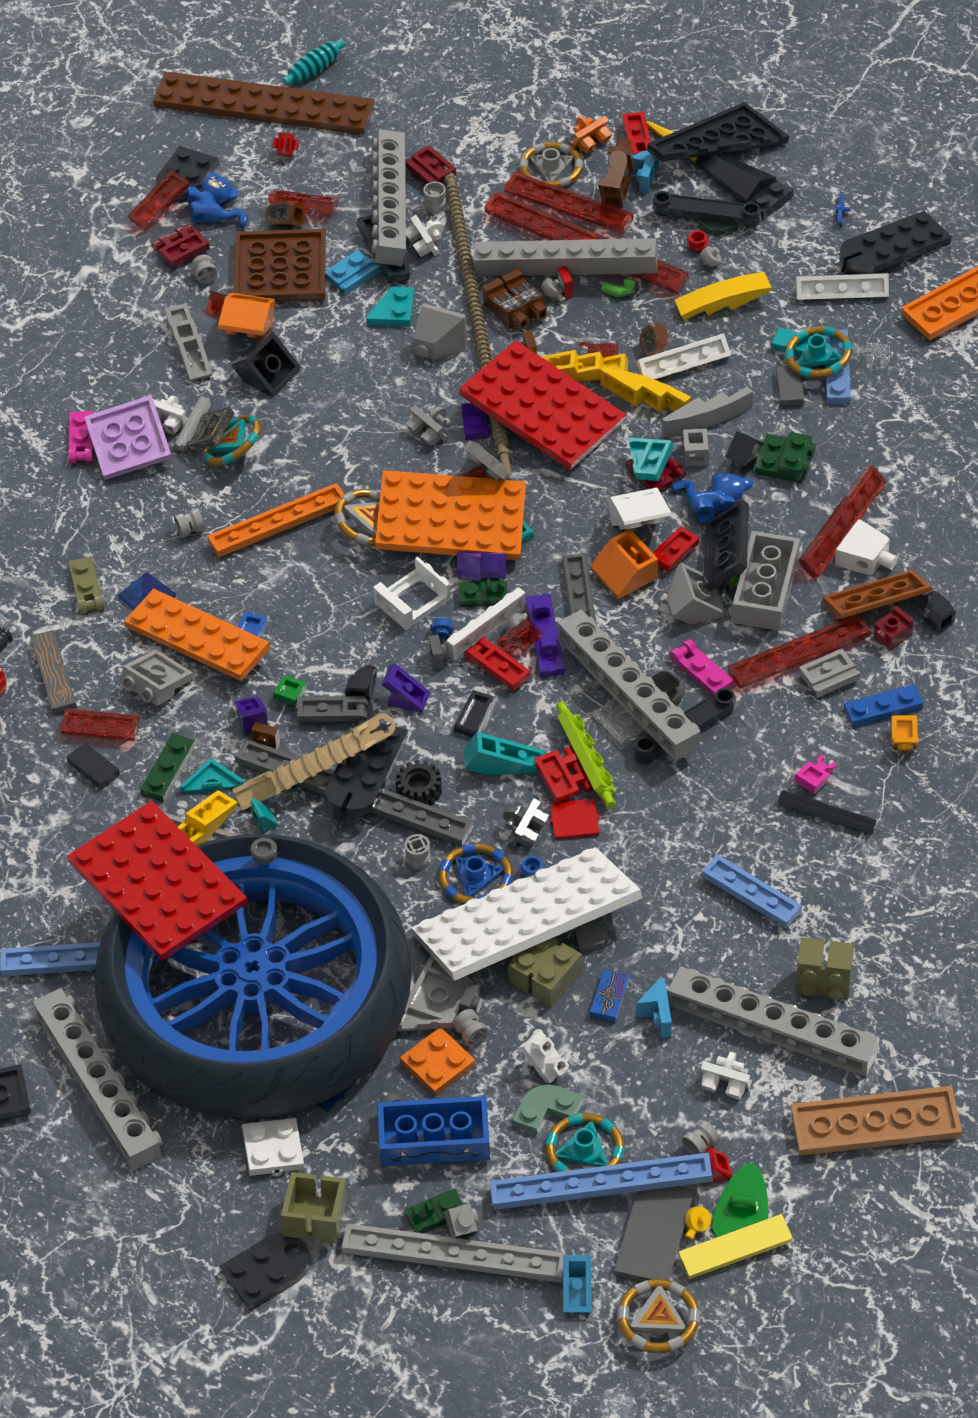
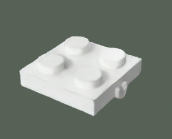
M296 1118L242 1124L249 1176L272 1173V1176H280L283 1172L304 1170Z

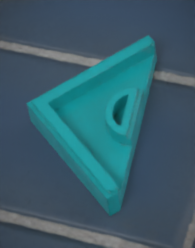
M210 758L181 784L179 789L182 794L233 790L244 784L245 780Z

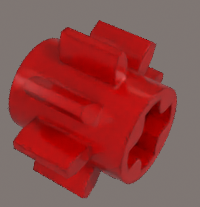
M278 132V138L273 137L272 148L277 149V155L293 156V150L298 151L299 140L295 139L294 133Z

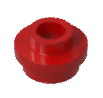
M696 230L689 234L686 244L693 251H702L709 246V238L705 232Z

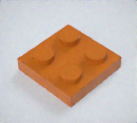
M441 1027L400 1057V1063L434 1096H437L476 1066V1060Z

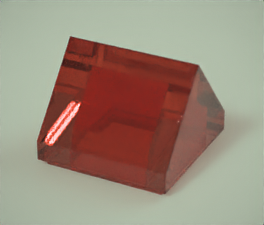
M210 290L206 313L220 317L227 295Z

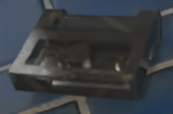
M225 407L202 414L196 432L191 441H188L184 447L185 453L195 456L199 450L216 447L221 442L223 433L230 426V421L235 414L230 407Z

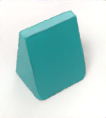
M251 799L252 816L260 831L263 833L278 827L279 824L271 809L257 799Z

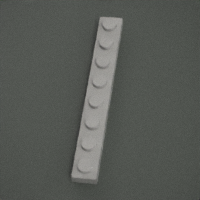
M348 1223L342 1243V1253L560 1283L563 1280V1255H566L563 1252Z

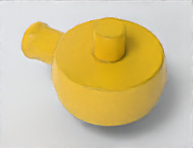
M695 1206L687 1211L685 1223L689 1229L685 1237L693 1240L696 1232L700 1233L709 1228L711 1215L706 1208Z

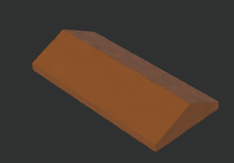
M912 569L823 596V601L835 621L932 591V586Z

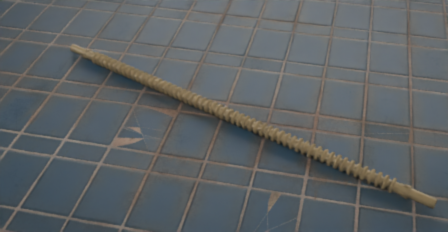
M450 173L445 176L444 184L446 186V196L477 350L476 353L481 370L492 361L478 284L476 282L477 278L469 238L467 236L459 187L456 185V176ZM489 416L494 446L498 451L497 459L505 466V469L511 471L506 427Z

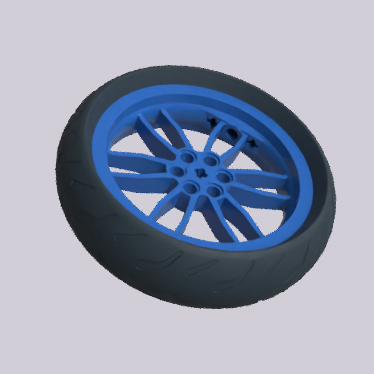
M246 834L218 838L196 845L247 897V901H268V913L261 933L248 934L245 924V906L237 910L241 937L239 943L230 944L209 929L195 940L206 945L216 955L182 947L169 956L189 968L208 973V975L184 982L164 994L152 998L150 989L151 970L160 959L114 911L113 917L108 922L104 931L95 967L97 1009L109 1041L125 1065L140 1081L153 1091L174 1103L208 1115L236 1119L270 1118L305 1110L332 1098L360 1079L374 1066L377 1059L384 1054L396 1035L405 1014L410 995L412 975L411 953L406 932L397 911L377 882L363 869L337 852L314 842L274 834ZM259 838H270L277 845V858L269 864H258L252 859L251 845ZM276 901L297 905L322 916L318 920L301 926L276 944H271L276 925ZM335 928L340 929L345 935L318 948L297 952L309 942ZM350 950L354 951L357 965L356 979L345 994L319 980L298 974L322 966ZM290 993L317 998L334 1006L330 1014L324 1016L302 1004ZM209 996L199 1005L170 1021H164L159 1014L186 1001ZM235 1004L230 1024L229 1050L207 1046L181 1034L185 1030L204 1023L229 1005ZM270 1004H276L299 1021L313 1026L317 1030L289 1044L269 1049L270 1032L266 1007ZM247 1014H259L262 1026L261 1050L238 1051L239 1035Z

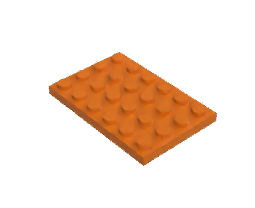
M383 470L375 549L457 555V552H506L507 560L520 561L526 482Z

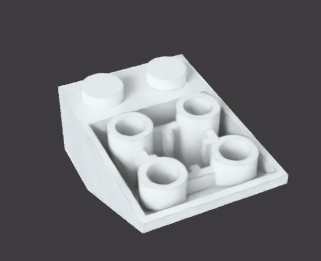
M658 488L607 498L612 526H619L620 530L641 527L642 522L643 525L666 522L665 517L672 516Z

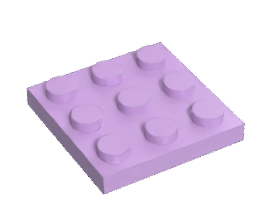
M152 395L85 416L105 480L172 459Z

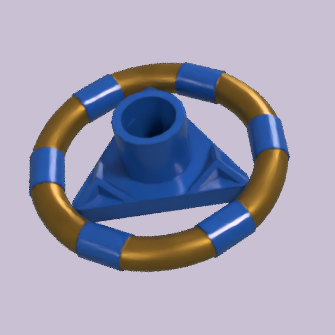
M471 843L462 845L446 855L438 870V880L443 892L450 899L464 905L471 899H480L487 894L474 897L503 873L501 884L497 889L510 885L513 881V868L508 857L498 848L487 844ZM473 853L488 854L499 862L502 867L485 863V860L480 856H471L468 859L461 856ZM455 860L465 895L460 894L448 881V872Z

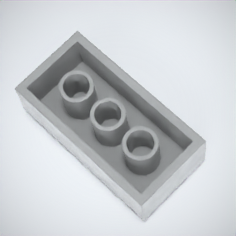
M752 531L748 544L747 568L740 574L733 601L732 623L781 631L799 559V538Z

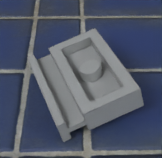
M843 649L799 667V674L809 688L814 690L817 698L860 680L861 677L860 671L856 670L854 663Z

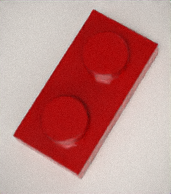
M680 526L653 552L658 558V566L670 572L699 544L700 537Z

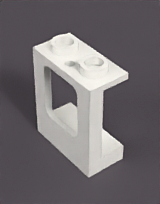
M418 557L415 558L416 569L388 588L381 582L373 587L374 603L405 630L450 600V583L443 576H439L430 564L424 563ZM423 582L438 596L420 609L413 611L398 596L415 584Z

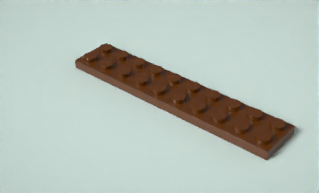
M167 71L164 72L153 99L154 107L365 135L375 106V101L372 98Z

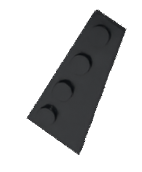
M372 215L357 218L356 225L372 253L373 239L375 240V238H372V227L375 225L372 223ZM405 253L402 266L377 263L388 283L409 280L410 278L407 253Z

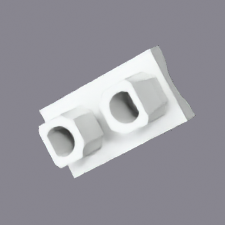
M417 215L411 217L410 219L414 224L406 229V235L411 243L422 237L421 240L413 244L419 256L422 257L431 251L434 256L440 254L432 239L439 240L442 237L443 225L439 221L432 222L430 220L424 228Z
M170 396L168 400L162 399L160 402L153 399L159 419L164 422L163 429L167 433L174 435L179 428H183L186 423V412L183 410V406L178 405V397Z
M536 1029L530 1039L520 1046L526 1055L525 1061L527 1064L534 1066L545 1083H551L569 1067L567 1061L561 1058L554 1048L552 1040L546 1037L541 1029Z
M730 1052L727 1058L718 1056L716 1064L722 1066L703 1061L701 1067L703 1073L701 1086L703 1089L716 1092L719 1081H725L729 1083L725 1094L738 1100L742 1097L745 1088L750 1089L752 1083L750 1075L733 1070L742 1071L744 1068V1063L736 1061V1053Z

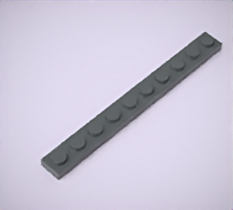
M249 739L245 740L235 756L236 763L262 773L274 772L278 766L283 765L284 767L290 764L291 760L294 759L296 761L300 759ZM324 769L318 772L316 776H311L305 779L304 782L295 785L325 796L326 787L334 770ZM385 789L382 790L375 807L370 811V813L459 846L464 845L473 829V822Z

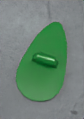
M753 1163L745 1164L731 1177L726 1185L712 1218V1231L716 1238L768 1219L766 1184L757 1165Z

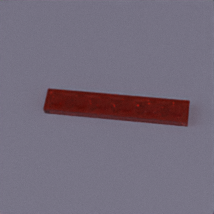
M514 172L504 185L506 193L621 234L625 233L634 220V214L518 172Z
M873 464L865 467L798 559V562L811 578L819 577L836 553L837 547L858 519L860 520L887 482Z
M856 614L728 666V673L738 688L741 689L871 637V630L860 614Z

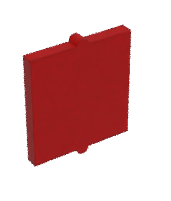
M594 799L550 803L552 816L550 824L553 825L555 840L599 836V814L596 813Z

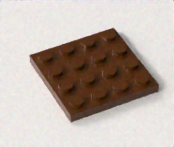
M326 229L236 232L234 293L275 299V301L325 300Z

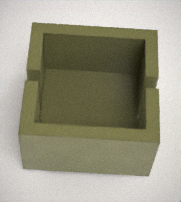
M553 937L519 952L508 964L509 983L528 994L531 991L532 976V997L552 1008L582 973V954L564 943L558 946V940Z
M801 937L797 962L796 994L811 997L819 996L821 993L825 994V997L834 1000H848L854 944L830 941L826 966L822 965L825 940Z
M291 1172L281 1213L282 1236L307 1239L308 1235H312V1240L337 1243L347 1201L346 1178L321 1176V1197H317L316 1175Z

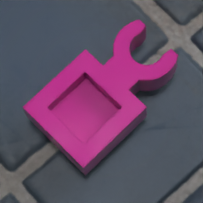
M820 755L816 765L809 761L795 774L793 781L815 794L828 782L829 776L834 772L836 762L826 765L824 764L826 756Z

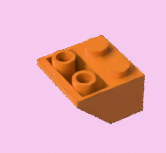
M229 293L224 300L218 329L224 330V333L227 334L247 333V336L252 338H259L260 335L263 336L273 326L275 299Z
M629 529L608 541L591 564L590 569L616 598L620 599L658 578V558Z

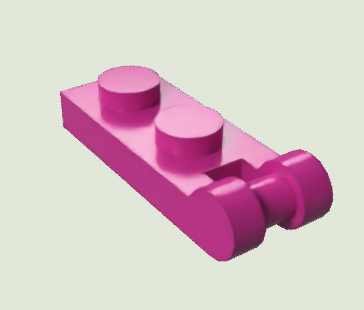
M93 411L70 412L69 464H77V461L94 462V446L85 421V416L93 414Z
M691 639L683 642L682 647L679 649L674 648L669 652L670 659L710 695H713L720 688L730 689L734 686V680L702 653ZM687 654L691 657L688 660L684 657Z

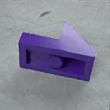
M470 402L460 403L465 440L489 438L486 413Z
M457 552V577L481 581V578H506V552Z
M396 663L390 665L382 682V686L391 692L387 705L416 712L424 711L430 691Z
M259 696L234 702L244 735L252 734L251 729L255 722L268 725L266 707Z

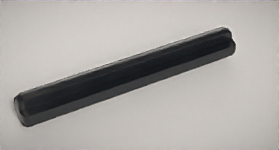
M782 790L780 793V805L870 834L876 829V819L786 790Z

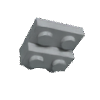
M155 649L124 665L120 682L126 690L138 693L144 702H151L158 706L173 698L176 688L191 681L193 672Z

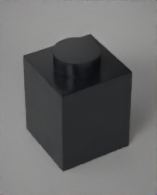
M736 431L725 458L732 460L731 465L741 470H744L745 467L753 469L764 442Z

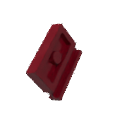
M429 145L412 154V158L405 159V167L424 184L430 182L444 183L446 175L450 173L457 175L456 168Z

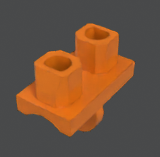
M584 116L576 118V126L573 127L575 132L574 141L571 142L570 146L574 149L579 147L585 154H588L596 146L593 138L596 137L601 144L608 142L612 133L607 127L609 122L607 117L603 116L595 122L591 117L588 119Z

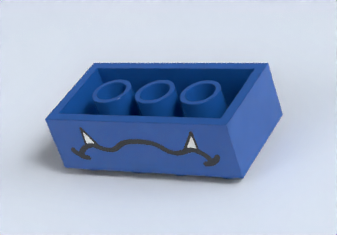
M487 1096L378 1102L381 1166L490 1160Z

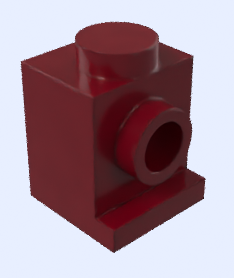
M895 606L891 613L874 624V637L879 644L886 646L891 651L912 636L914 620L899 607Z

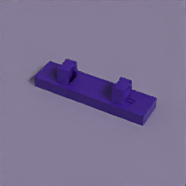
M550 593L539 596H526V606L540 678L565 675Z

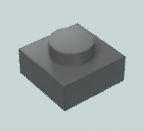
M439 635L429 636V650L434 670L444 669L443 659L447 658L446 645L440 643Z
M469 983L459 1002L460 1013L467 1009H473L476 1013L479 1012L483 1002V998L480 997V986Z

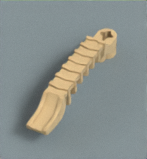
M379 713L353 728L352 732L340 735L339 739L335 741L330 740L327 745L321 748L317 747L315 751L309 754H303L302 758L296 761L294 759L291 760L290 764L284 767L283 765L278 766L274 772H265L234 788L232 791L243 811L251 807V799L255 798L261 802L281 793V791L288 790L291 786L302 783L305 779L316 776L318 772L324 769L327 770L330 766L341 763L342 760L353 757L355 753L361 750L364 751L375 743L389 737L395 731V722L390 715ZM380 719L390 722L387 725L388 730L376 729L380 725Z

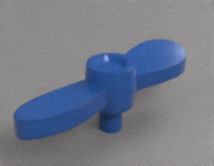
M840 193L839 205H836L839 226H843V214L850 212V207L843 205V193Z

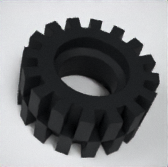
M415 760L414 765L411 762H407V768L402 765L400 772L397 771L395 778L397 794L426 805L428 802L433 805L435 799L438 800L440 794H442L439 769H435L433 763L428 766V761L423 760V764H419V760ZM417 780L428 782V785L422 788L409 786L410 783Z

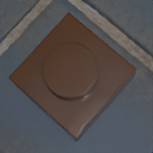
M532 330L524 331L523 341L519 343L537 354V346Z
M255 722L251 729L253 741L278 749L280 745L279 728Z

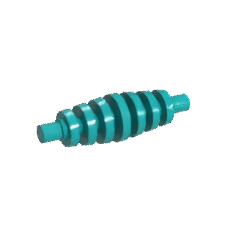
M342 39L335 43L329 41L307 52L288 69V75L282 79V83L285 86L292 82L299 84L319 74L340 55V50L346 46L345 42Z

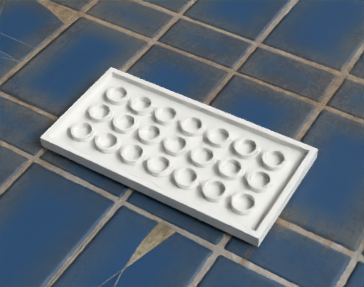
M595 847L593 849H586L581 854L570 859H563L558 864L549 868L540 869L533 876L517 879L502 889H494L480 899H471L464 905L448 909L443 914L434 918L425 919L418 925L411 927L413 936L455 981L642 899L640 888Z

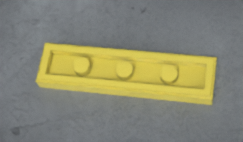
M780 1214L681 1250L678 1255L690 1280L792 1242L793 1238L783 1215Z

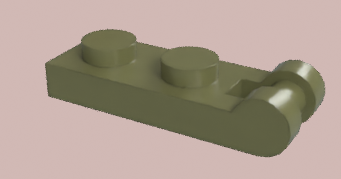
M92 556L68 561L80 615L86 614L88 610H104Z

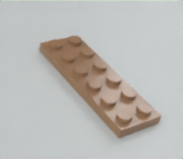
M952 1086L793 1103L790 1107L799 1156L962 1138V1128Z

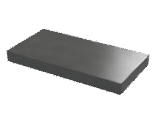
M675 1186L637 1191L614 1268L615 1276L641 1282L651 1279H671L686 1227L685 1216L687 1211L691 1209L695 1189Z

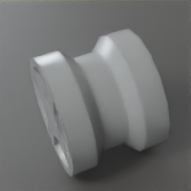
M209 255L197 256L191 263L195 277L200 283H210L218 275L214 261Z

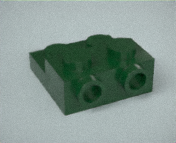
M790 432L788 438L766 434L764 445L755 465L754 474L801 483L803 475L809 472V457H814L816 443H813V436Z

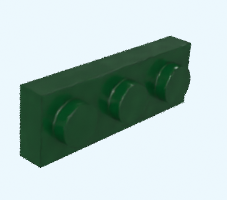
M174 733L171 734L140 788L142 796L165 802L196 747L195 740Z

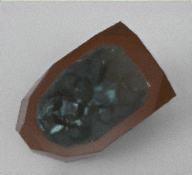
M276 202L266 208L265 219L277 227L297 228L301 227L304 223L305 210L301 204L296 202Z
M657 322L647 325L641 330L639 338L642 352L646 357L664 352L667 348L669 335L666 325Z

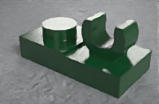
M503 578L490 582V579H486V582H458L460 607L494 606L508 594L507 581H504Z
M454 1188L406 1208L405 1215L415 1233H425L447 1224L444 1211L462 1206L463 1203Z

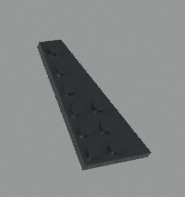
M743 102L648 143L647 151L659 161L666 162L788 143L789 135L746 102Z

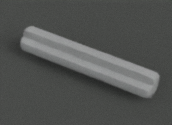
M201 396L196 402L174 443L177 451L185 452L211 406L208 397Z

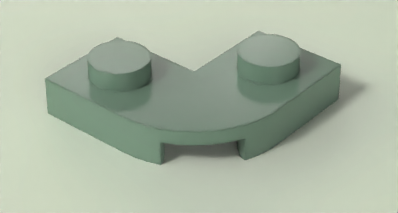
M555 1085L535 1087L524 1096L512 1120V1125L538 1135L548 1114L562 1119L567 1116H574V1114L578 1113L584 1097L579 1093Z

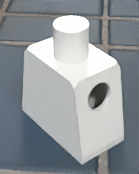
M858 519L837 547L835 565L866 575H873L880 565L892 570L897 562V556L889 553L890 539L886 535Z

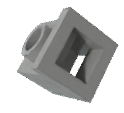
M707 429L683 430L685 467L708 466L709 447Z
M470 1203L444 1211L448 1230L452 1238L478 1231V1214L475 1208H471Z

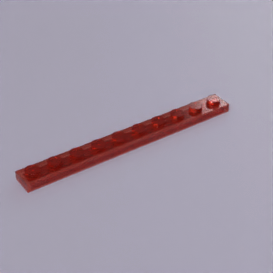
M497 191L484 207L485 213L548 240L608 239ZM658 260L657 273L631 274L675 294H679L689 279L688 272Z

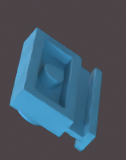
M357 249L325 271L326 280L339 290L342 289L344 294L347 295L380 273V266L373 264L369 257Z

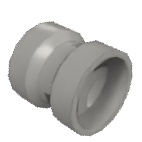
M440 182L426 184L423 189L425 209L430 213L444 211L447 206L445 186Z
M198 508L190 510L188 514L184 515L181 513L174 516V522L181 538L189 536L191 532L195 531L198 533L205 530L204 521Z
M421 834L409 836L404 844L406 864L415 870L428 867L431 862L429 839Z
M473 1009L462 1011L452 1022L454 1029L458 1033H462L463 1041L470 1047L480 1044L489 1033L485 1024L479 1022V1016Z
M703 1120L695 1126L693 1132L685 1134L681 1141L686 1151L693 1155L705 1153L708 1147H714L720 1141V1137L715 1128Z

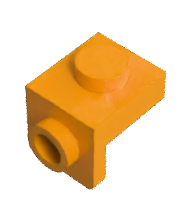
M917 715L891 717L892 747H898L899 751H911L913 747L918 746Z

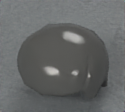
M662 670L651 677L659 690L665 692L676 707L683 701L685 686L677 675L669 670Z

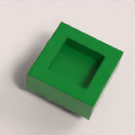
M284 675L274 690L273 697L276 700L297 706L298 697L303 696L307 689V684L304 681Z

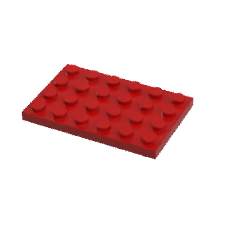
M516 340L462 385L458 393L464 399L569 470L625 421L627 415Z
M152 800L67 855L69 864L161 961L248 904L247 897Z

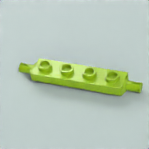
M561 701L557 703L556 708L560 713L558 718L594 790L603 799L606 808L611 809L615 807L616 802L612 796L616 793L612 784L613 778L603 766L604 760L593 746L595 744L594 740L586 733L584 729L585 722L578 714L573 715L569 711L566 702Z

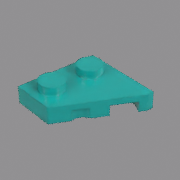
M391 287L367 315V325L411 327L415 296L414 287Z
M629 437L628 442L636 479L659 481L673 449L672 441Z

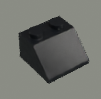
M274 332L260 336L231 364L246 384L269 396H273L301 368Z

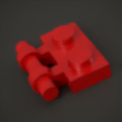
M572 747L564 749L565 757L562 758L557 750L534 758L533 764L555 803L579 795L578 785L582 786L586 793L594 790ZM568 767L573 769L575 775L570 774Z

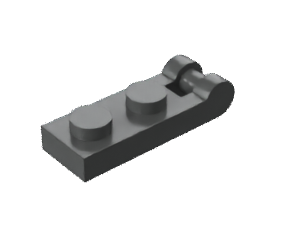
M364 696L298 697V723L354 722L358 724L360 719L368 720V713L366 712L368 699Z

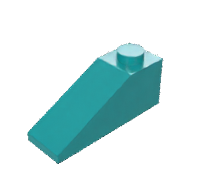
M476 732L463 749L464 769L485 775L538 773L533 764L534 758L544 755L545 750Z

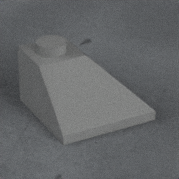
M423 303L413 336L414 354L437 360L465 351L467 349L466 315Z
M683 563L677 566L667 596L671 615L675 619L682 620L688 624L724 618L727 614L718 588L716 587L708 591L703 586L704 573Z

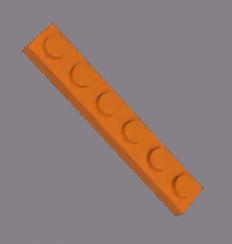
M335 483L207 535L208 542L219 558L334 511L337 502L345 494L339 485Z

